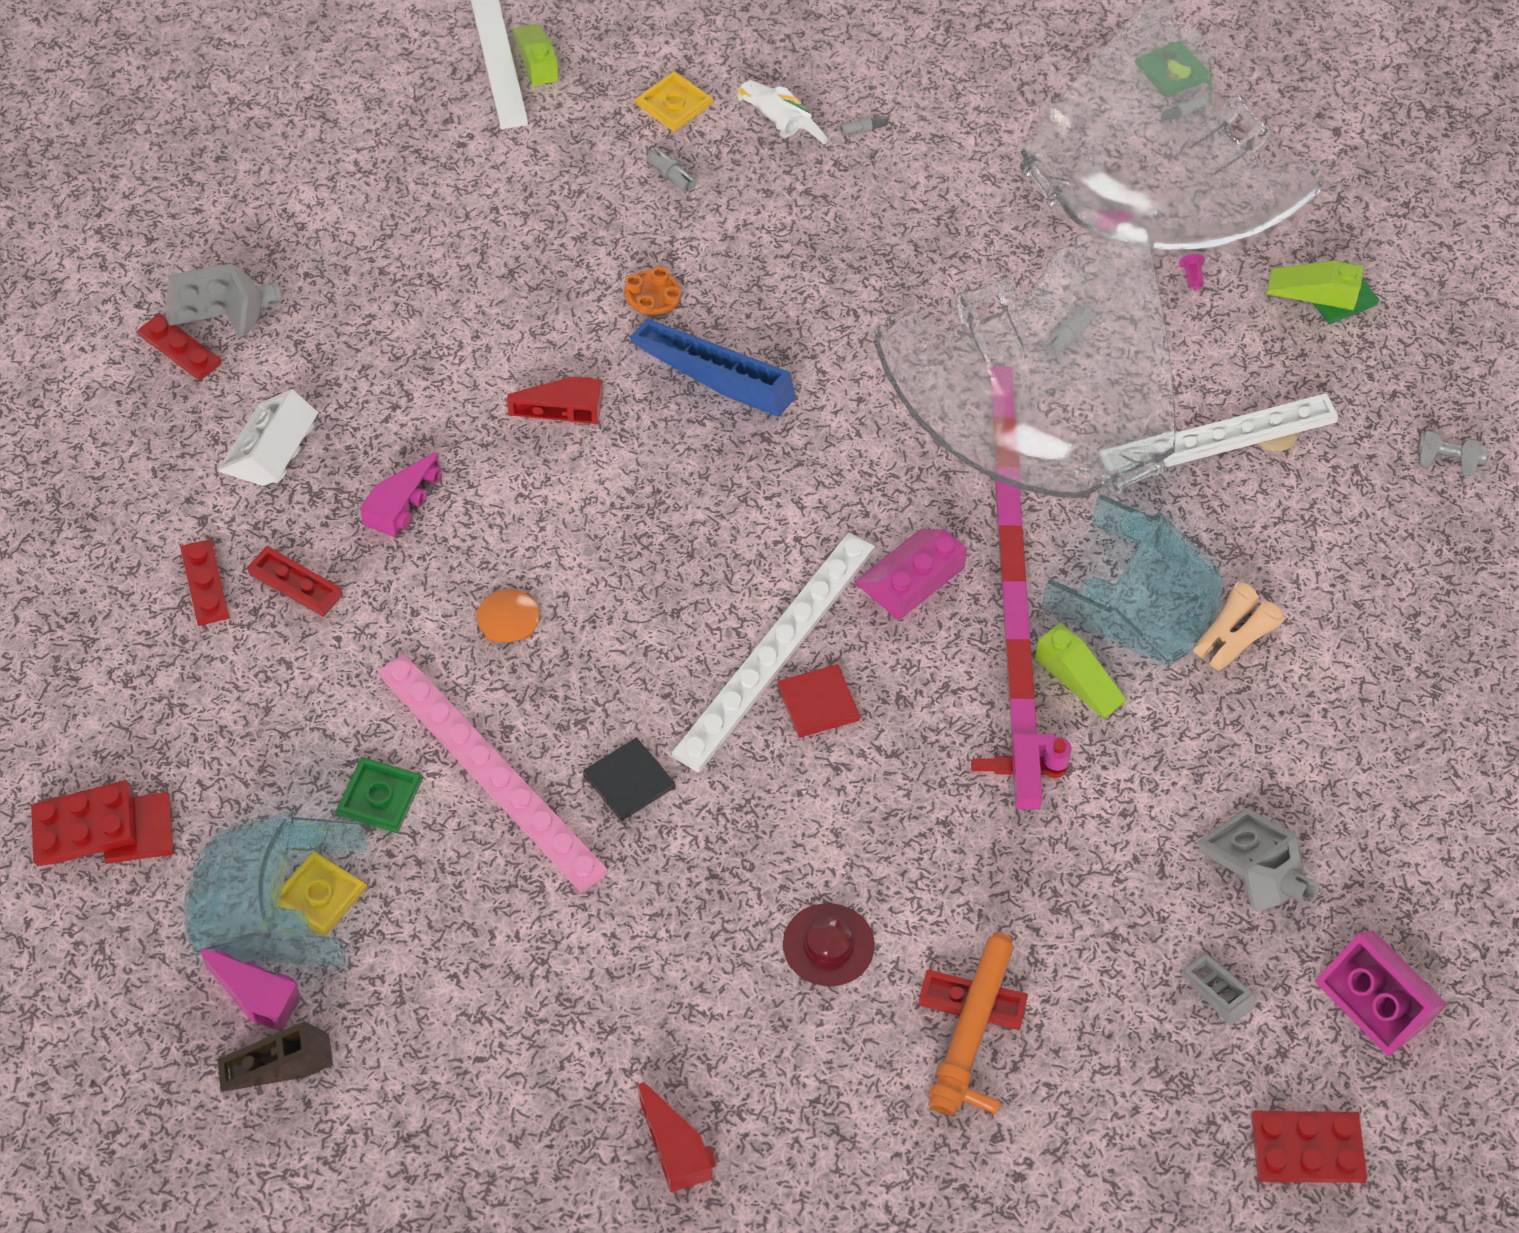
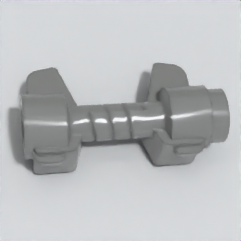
M1426 430L1420 435L1417 454H1420L1419 465L1427 469L1437 453L1460 457L1463 475L1472 476L1476 472L1478 464L1485 465L1488 447H1484L1476 439L1466 440L1463 446L1442 442L1440 434Z

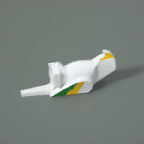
M753 80L745 82L739 88L738 99L740 101L745 100L758 107L764 116L776 123L775 127L777 130H780V135L784 139L796 133L800 128L806 129L823 144L827 143L828 138L811 119L812 114L787 88H770Z

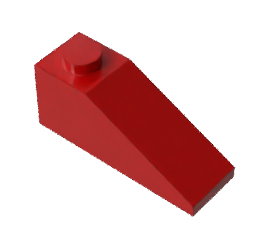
M572 376L509 393L507 396L508 415L598 424L603 400L602 379Z
M645 1082L637 1084L638 1098L670 1193L712 1180V1168L716 1167V1160L711 1146L705 1147L701 1135Z

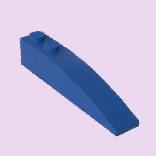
M648 318L630 336L634 344L652 356L716 392L779 417L796 398L789 371Z

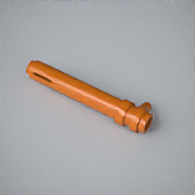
M994 932L993 936L987 939L945 1059L937 1067L935 1073L937 1081L931 1085L928 1092V1098H930L928 1106L937 1112L954 1116L956 1110L962 1107L963 1101L993 1114H997L1000 1108L1001 1101L969 1088V1084L972 1078L970 1071L1014 950V945H1012L1013 938L1007 934Z

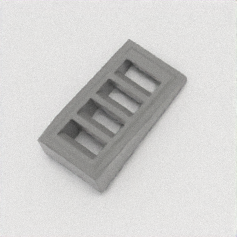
M1205 953L1181 972V975L1230 1026L1255 1008V993L1208 953ZM1208 967L1212 970V972L1202 980L1197 977V975L1206 970ZM1201 968H1203L1197 975L1194 974ZM1218 977L1222 980L1213 988L1208 986ZM1227 988L1231 990V992L1223 998L1219 996V994Z

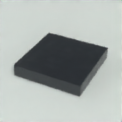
M637 737L583 770V776L620 821L625 820L675 788V782Z

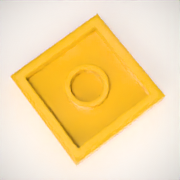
M673 71L635 99V104L675 132L712 105L713 98Z
M313 850L270 901L271 904L325 938L367 889V884Z

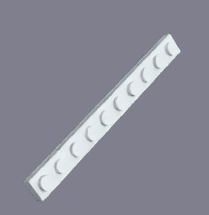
M850 532L847 533L672 751L674 759L698 773L703 769L875 551L874 545Z

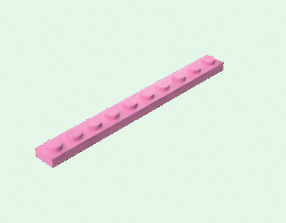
M402 654L378 670L380 678L581 893L608 874L607 868L405 654Z

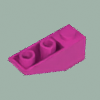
M431 453L375 485L360 507L363 525L396 537L401 529H407L412 519L409 503L421 507L427 496V490L418 487L422 480L435 485L441 477L442 468L439 464L438 453Z
M203 948L201 955L206 968L249 1020L279 1032L283 1031L301 997L295 980L282 973H278L277 976L268 973L261 966L253 962H246L245 964L234 960L231 955L224 951L215 950L213 952Z

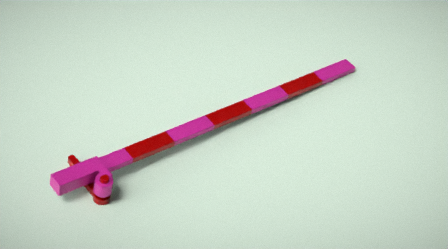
M989 367L991 428L1012 756H995L994 759L973 758L971 760V770L994 771L995 774L1013 775L1015 809L1040 810L1043 798L1041 775H1048L1052 778L1064 776L1069 765L1072 747L1068 740L1055 737L1054 734H1037L1011 368Z

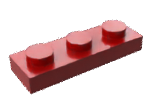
M160 313L138 329L140 337L199 381L222 364L221 358L178 326H169L166 318Z
M208 539L181 545V553L198 626L230 619L212 540Z
M266 546L247 566L248 573L322 617L343 596L341 587L269 546Z
M927 969L918 1006L960 1016L973 980ZM1000 987L988 1023L1020 1030L1028 994Z

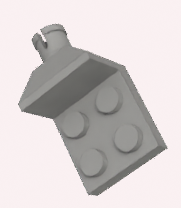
M232 263L171 274L168 277L165 318L170 326L227 314L238 338L245 336L257 322L260 309L281 305V292L276 282L255 286L251 277Z
M1249 808L1198 841L1201 853L1245 878L1250 904L1256 912L1282 904L1290 897L1299 904L1308 906L1310 905L1309 900L1314 902L1319 894V884L1313 879L1306 877L1298 837Z

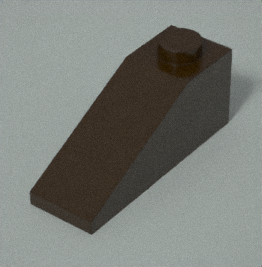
M305 1021L217 1059L221 1092L305 1078L333 1066L329 1033Z

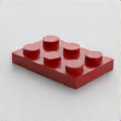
M128 780L31 804L33 862L36 866L57 864L135 844L132 785Z
M1252 1111L1251 1120L1258 1182L1366 1183L1368 1178L1359 1112Z

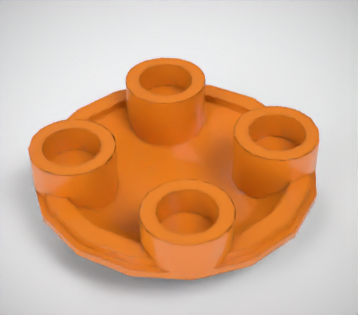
M656 266L652 270L640 271L626 277L624 287L626 302L634 310L642 314L653 316L666 314L674 310L680 303L682 295L680 285L673 276L669 275L668 269L663 266Z
M505 589L492 593L482 601L478 607L476 619L479 629L484 633L486 639L511 643L530 638L534 634L535 628L539 623L540 612L537 603L530 595L519 590Z

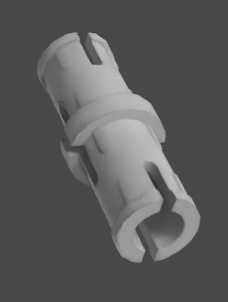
M654 147L655 152L652 149L649 151L646 157L647 162L657 168L665 180L669 179L683 193L689 191L686 186L691 189L696 186L697 180L681 167V163L678 160L671 159L659 147Z

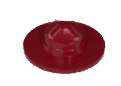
M822 903L805 908L792 918L783 936V951L791 969L804 980L816 985L839 986L857 979L869 967L874 955V936L866 920L854 910L839 904Z

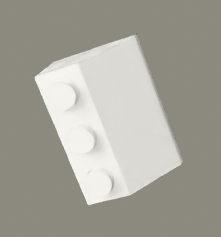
M293 389L259 403L218 471L262 486L272 482L278 483L287 473L285 467L288 462L299 453L301 449L299 446L300 442L313 430V421L319 412Z

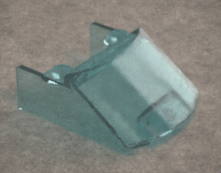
M1100 494L1096 501L1092 525L1138 545L1116 585L1104 579L1090 578L1077 591L1049 579L1045 588L1042 610L1163 665L1171 666L1175 664V661L1187 654L1189 655L1202 635L1214 623L1222 597L1220 569L1159 511L1153 517Z
M292 810L220 830L200 854L191 873L186 890L184 906L185 926L194 954L202 956L201 951L205 948L213 952L215 950L224 951L231 955L233 959L346 968L347 961L340 938L308 935L309 922L303 912L296 909L278 908L290 850L314 851L316 849L367 853L368 846L363 823L295 817Z

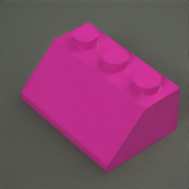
M920 529L856 579L854 583L899 621L965 568L967 547L945 529Z
M1374 930L1358 933L1315 980L1320 988L1388 1057L1426 1028L1448 1005Z

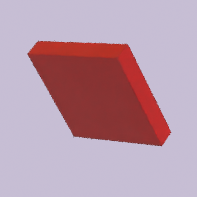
M838 664L777 681L778 690L798 738L860 721V714Z
M169 792L133 797L135 844L104 851V861L106 864L174 854Z

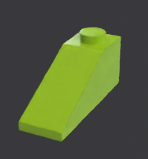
M536 23L512 28L531 85L537 86L559 81L557 57L550 39L541 26Z
M1334 260L1273 268L1270 272L1267 294L1354 310L1361 288L1364 266Z
M1060 622L1038 640L1035 660L1103 719H1106L1127 701L1087 645L1064 624Z

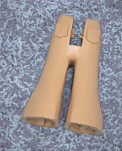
M1237 581L1229 593L1221 613L1199 639L1193 652L1201 659H1204L1217 645L1221 646L1210 662V666L1219 671L1228 666L1255 640L1276 629L1284 622L1285 617L1274 603L1263 601L1247 622L1232 633L1231 631L1255 609L1259 600V596L1250 585Z

